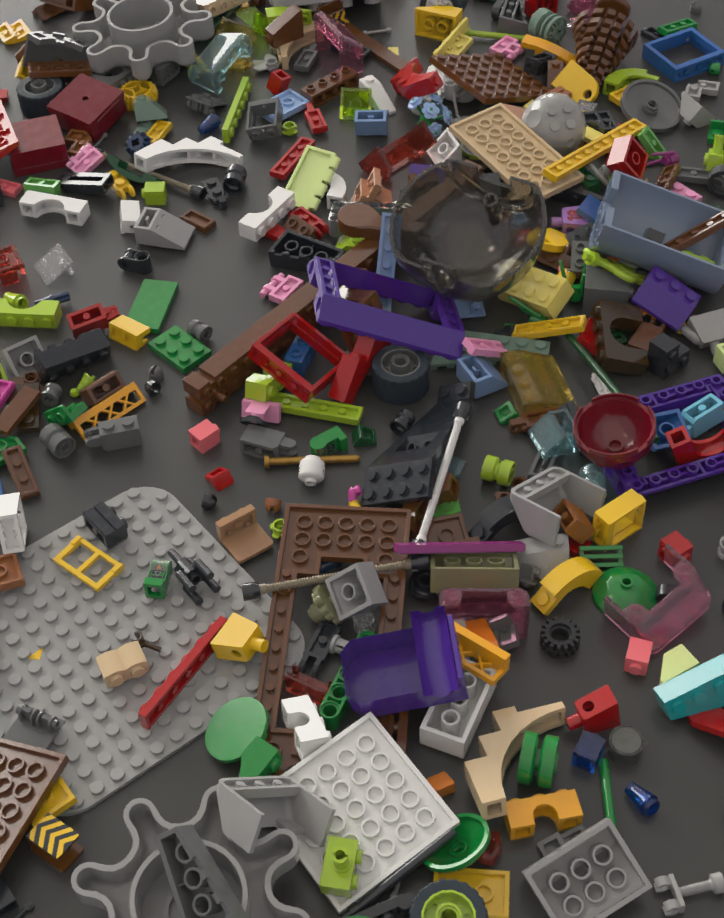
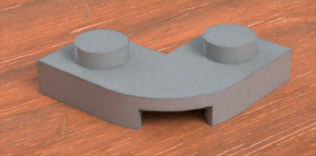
M698 80L696 84H688L685 92L699 102L701 94L717 96L720 82Z

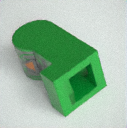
M338 426L310 440L311 455L327 456L338 449L341 452L348 450V437Z
M159 559L152 561L151 570L143 582L146 597L165 599L172 575V561ZM152 588H159L160 592H153Z

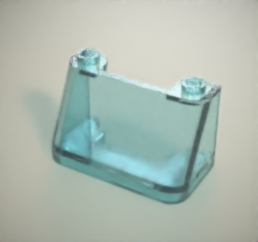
M244 33L217 34L196 61L188 68L187 73L190 82L220 94L223 90L220 86L221 81L226 79L224 73L238 56L249 58L252 55L253 50L249 36Z

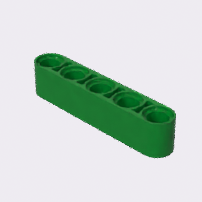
M366 630L360 632L357 638L373 636L376 634L372 631ZM342 666L319 708L320 717H323L325 729L328 731L339 728L350 707L345 695Z

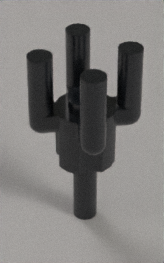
M173 548L167 552L169 557L177 564L174 569L175 576L183 584V591L197 606L203 603V599L195 591V585L204 581L214 593H218L221 590V587L213 579L214 573L200 558H195L194 560L182 558Z

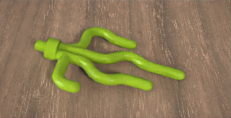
M590 248L583 249L582 259L586 265L603 267L620 279L632 284L640 285L646 276L635 273L634 267L611 258H602L599 253Z

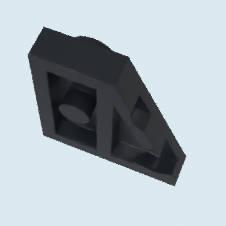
M609 110L583 112L587 125L603 134L618 127Z

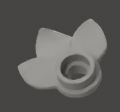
M266 54L264 60H253V69L257 71H275L279 68L276 57L271 54Z

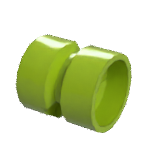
M488 454L483 462L480 478L489 482L496 480L497 484L509 487L514 477L516 462L507 459L500 461L499 457Z

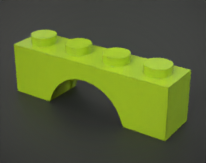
M0 298V326L57 329L62 317L59 301L41 300L33 307L18 309L10 306L7 298Z

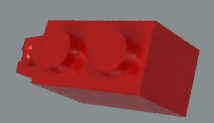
M101 303L66 315L75 340L80 334L101 328V330L109 328L108 323L120 316L116 305L103 308Z

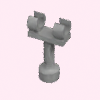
M721 872L709 874L707 881L678 887L673 873L668 874V876H659L654 879L655 883H653L657 893L670 889L674 898L663 902L664 906L662 908L665 916L684 913L686 905L683 897L709 890H712L716 895L724 893V877Z

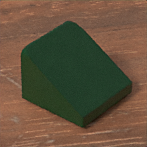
M358 424L352 432L353 447L376 446L375 429Z

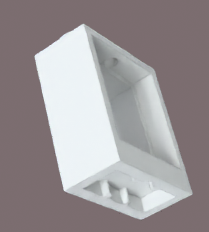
M20 492L0 495V542L3 555L23 552L26 545L27 524Z

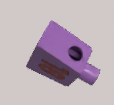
M579 206L564 207L561 209V217H551V227H561V232L564 234H568L589 222L575 213Z

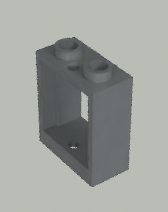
M279 97L248 102L246 132L251 141L281 136L283 107ZM275 114L274 124L256 127L257 117Z

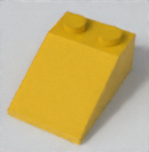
M453 6L416 7L415 35L441 41L445 40L451 31L458 26L459 22L462 21L463 9Z

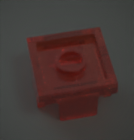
M14 244L0 247V280L2 286L5 287L19 282L18 270H20L21 274H25L24 262Z

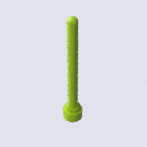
M471 28L464 34L469 37L502 39L508 35L519 41H522L525 35L471 30Z

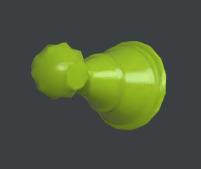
M84 373L78 387L70 390V395L73 398H77L80 395L79 391L93 383L96 377L94 375L90 377L87 373Z

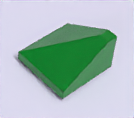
M509 400L493 411L501 425L509 424L510 419H516L520 416Z

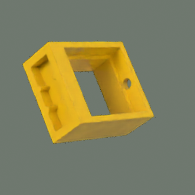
M631 488L595 511L593 518L595 532L592 534L591 540L598 546L617 545L641 529L646 507L644 497Z

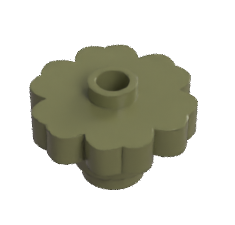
M322 583L314 587L311 594L314 603L310 605L308 610L309 617L317 624L321 620H332L336 625L344 622L345 620L340 621L327 586Z

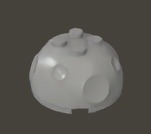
M550 92L536 98L529 104L522 117V122L563 157L575 151L584 140L587 122L583 109L566 94Z

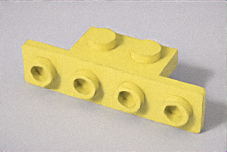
M467 17L460 21L458 26L451 31L450 35L442 41V44L434 50L433 56L438 54L461 55L468 50L474 42L472 37L464 35L469 29V19Z

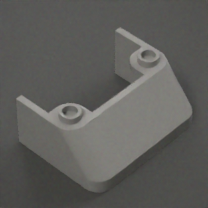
M550 467L513 487L510 493V500L524 532L554 547L562 516L552 512V510L560 501L566 498L581 508L584 513L594 517V512L603 507L606 489L561 467Z
M287 776L221 778L216 788L222 832L228 840L235 842L248 854H253L260 830L263 827L277 826L280 829H288L296 836L305 835L319 847H324L336 809L296 780Z

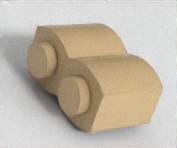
M138 641L129 642L117 650H110L96 657L106 687L120 686L127 679L142 677L149 671L147 660Z

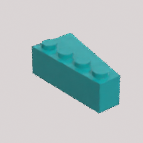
M724 653L653 688L659 706L670 720L724 706Z

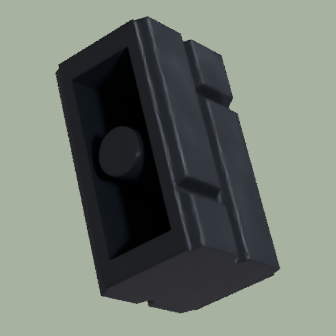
M100 501L93 505V508L90 507L83 511L82 516L85 525L107 549L128 538V524L123 517L119 518L113 506H107L104 502Z

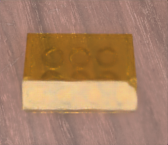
M520 349L500 353V371L503 378L508 382L509 392L520 416L524 412L559 407L568 401H574L578 410L577 403L554 356Z

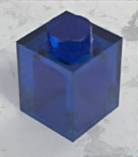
M583 730L573 751L571 765L594 774L599 760L604 753L606 739L597 733Z

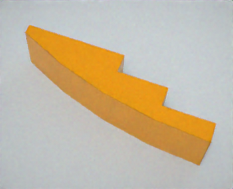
M526 34L521 41V47L535 50L534 55L547 51L557 55L556 60L564 61L566 64L571 59L576 62L574 54L542 38Z

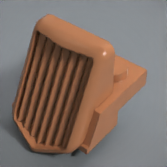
M373 168L368 180L360 179L349 202H392V192L381 185L382 176L379 168Z

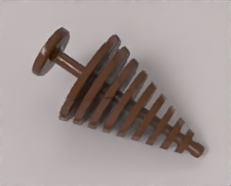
M596 0L595 9L588 21L585 20L589 9L581 12L574 20L573 35L576 42V63L598 82L599 88L604 83L605 78L618 67L637 43L638 30L630 39L635 25L630 19L621 33H619L622 23L629 17L631 11L630 4L626 0ZM591 91L587 92L586 95H585V98H586V99L590 98L591 95H592V92H591Z

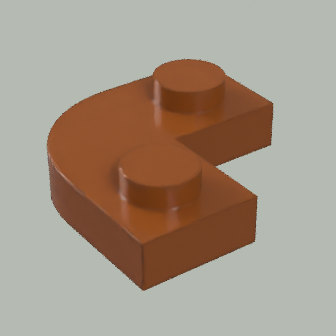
M71 129L64 137L65 144L72 145L67 151L69 157L75 156L82 146L85 147L88 143L93 144L89 133L83 130Z

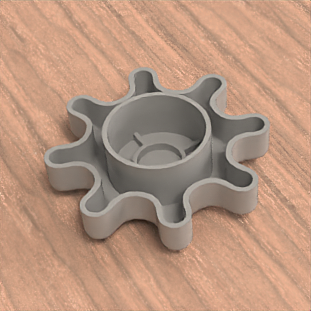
M94 0L93 7L96 19L78 22L72 26L74 37L92 44L86 49V53L93 73L101 75L115 67L127 66L131 67L134 78L141 81L150 78L153 67L159 66L164 62H175L182 66L192 65L196 60L193 42L209 40L215 34L212 13L207 10H198L197 0Z
M217 785L205 791L196 816L184 823L165 821L160 816L155 805L148 799L137 798L126 805L123 813L126 827L133 839L129 854L120 863L114 865L85 862L75 868L71 875V885L79 900L87 905L106 910L109 918H181L155 836L176 826L193 825L249 918H310L305 910L278 902L272 892L275 881L281 875L291 870L299 861L300 850L297 836L288 829H277L258 839L253 854H248L235 842L228 840L222 832L216 793Z

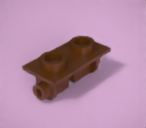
M293 213L283 225L285 229L317 239L314 232L316 228Z

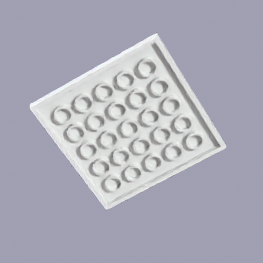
M371 711L281 775L296 780L336 809L324 847H319L305 835H297L300 850L299 860L318 886L329 836L359 840L360 849L364 850L362 864L357 865L356 874H359L357 890H352L351 898L325 894L339 915H342L347 911L349 905L353 902L357 903L451 827L455 829L460 825V820Z

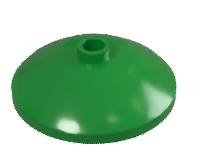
M614 567L605 570L593 584L592 597L595 605L605 615L616 620L635 621L646 617L656 607L657 601L655 596L657 587L653 580L640 570L631 567Z
M473 813L456 814L455 816L460 820V825L454 829L457 836L427 859L424 865L435 872L451 873L473 864L482 856L490 841L491 831L486 820Z

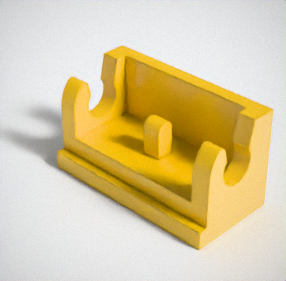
M123 314L109 322V338L135 351H138L140 347L149 341V339H143V337L150 333V327Z

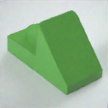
M644 127L637 136L640 143L643 144V149L649 154L648 158L653 160L661 159L663 156H652V153L666 152L665 148L650 127Z

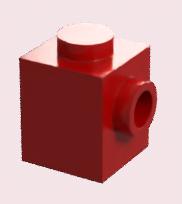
M282 69L272 71L266 88L272 94L278 95L288 89L292 77Z

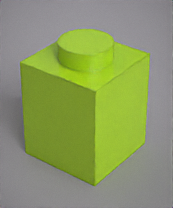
M165 181L145 182V187L142 189V199H145L146 205H166L167 189Z

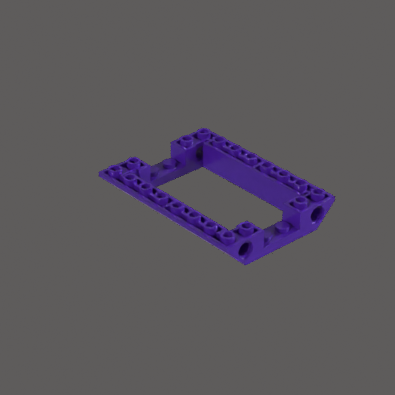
M317 256L307 264L310 285L318 288L313 304L316 321L320 325L335 327L344 332H354L359 336L372 337L377 341L391 342L396 346H406L414 351L420 350L430 355L443 356L448 360L461 358L465 330L453 295ZM338 284L345 285L349 289L374 290L382 298L395 299L400 303L406 302L417 308H427L430 310V318L438 322L441 321L442 325L342 299Z
M719 373L641 395L637 398L646 407L649 405L654 414L678 408L682 412L683 409L710 393L724 402V378ZM722 421L720 424L724 428V421ZM724 453L641 477V479L637 475L634 465L622 469L600 468L618 497L631 488L638 494L646 496L723 473Z

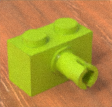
M715 135L713 149L709 148V153H705L703 166H706L705 171H710L713 167L724 164V135Z
M335 836L328 837L319 883L321 893L351 898L352 890H357L359 874H356L357 865L362 864L364 850L360 849L359 840Z

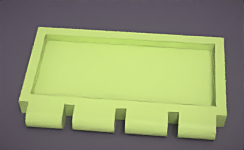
M310 145L306 146L285 188L295 194V209L302 206L308 211L317 210L321 202L318 198H323L328 188L326 184H330L335 174L333 170H337L341 162L336 153Z

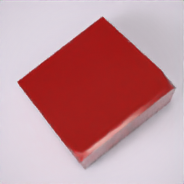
M218 467L204 476L217 491H221L234 483L230 470Z

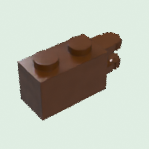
M651 319L649 323L643 321L628 342L627 347L647 350L648 354L650 340L662 332L665 333L667 325L662 323L658 327L654 319Z

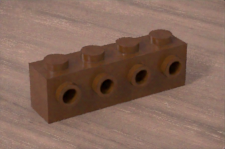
M347 65L301 88L300 95L308 99L314 109L359 86L358 72Z

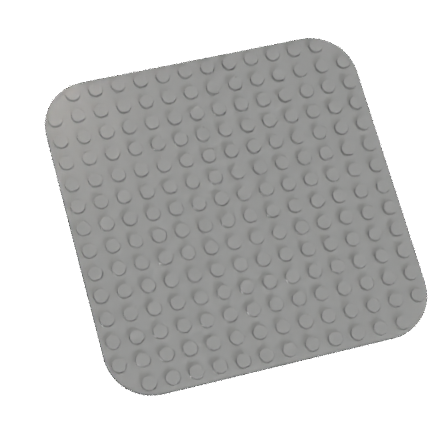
M130 488L105 502L107 506H113L119 518L123 517L128 524V538L120 543L118 542L117 545L110 549H107L84 523L83 516H80L25 547V551L16 552L25 586L0 592V738L5 736L18 718V714L15 712L18 705L26 704L66 721L47 750L68 756L70 761L60 776L78 802L59 816L77 815L93 808L205 734L213 715L227 702L239 697L257 698L263 653L256 651L250 661L242 662L219 659L213 652L149 730L141 726L138 716L140 707L148 702L153 696L155 689L164 683L168 674L181 663L183 656L192 650L199 638L203 637L211 623L215 622L219 616L228 619L232 613H236L257 623L260 626L264 639H266L272 600L266 593L261 595L260 599L244 601L241 584L255 581L176 497L160 488ZM77 535H80L86 541L125 565L124 570L99 592H96L53 562V558L68 546ZM80 545L64 561L78 569L94 553ZM173 548L182 558H191L192 560L200 558L214 573L213 579L221 587V590L218 593H214L204 581H201L195 585V591L203 599V603L197 606L183 591V584L175 576L174 569L177 564L169 557L167 552ZM99 558L83 574L97 583L114 566ZM154 559L172 561V575L165 599L148 598L145 595L143 582L145 577H148ZM152 588L153 592H160L159 588ZM293 621L291 623L283 681L296 672L305 651L303 634ZM135 631H140L146 641L162 647L160 652L146 647L141 648L149 666V671L142 677L127 679L122 685L117 687H106L96 661L97 656L110 650H117L124 644L131 642L130 638L136 640ZM43 649L40 660L28 659L32 654Z

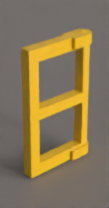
M77 535L68 546L53 558L54 563L96 592L101 591L125 568V565L116 561L80 535ZM82 545L94 554L78 569H75L66 563L64 559ZM99 558H102L114 567L96 583L83 573Z

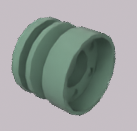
M540 8L529 21L528 33L531 36L542 38L558 45L566 34L568 23L564 17L555 14L547 8Z

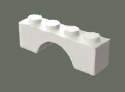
M277 186L268 194L269 209L260 213H247L238 222L240 236L257 242L295 207L294 192Z
M27 190L19 201L21 213L24 216L37 218L45 213L57 212L66 217L67 224L83 226L90 216L89 204L86 200Z

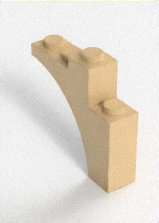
M321 20L303 25L304 37L277 48L269 45L273 55L277 54L278 63L282 64L283 70L289 69V61L299 49L315 42L324 41Z

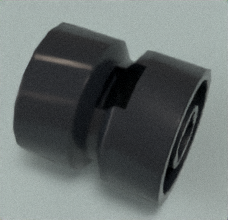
M231 164L227 167L222 186L228 194L237 195L243 191L247 171L242 165Z

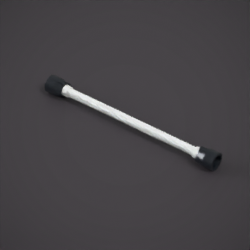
M459 401L456 403L452 415L454 425L436 478L432 499L429 500L419 535H417L415 540L412 539L411 543L427 541L426 537L461 426L464 425V422H468L472 406L467 402Z

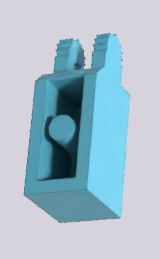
M712 393L683 409L681 412L693 439L724 421V402Z

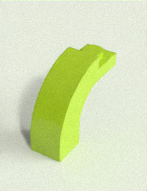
M640 68L617 70L605 78L603 94L609 95L636 80L651 79L659 81L660 77L647 74L648 70Z

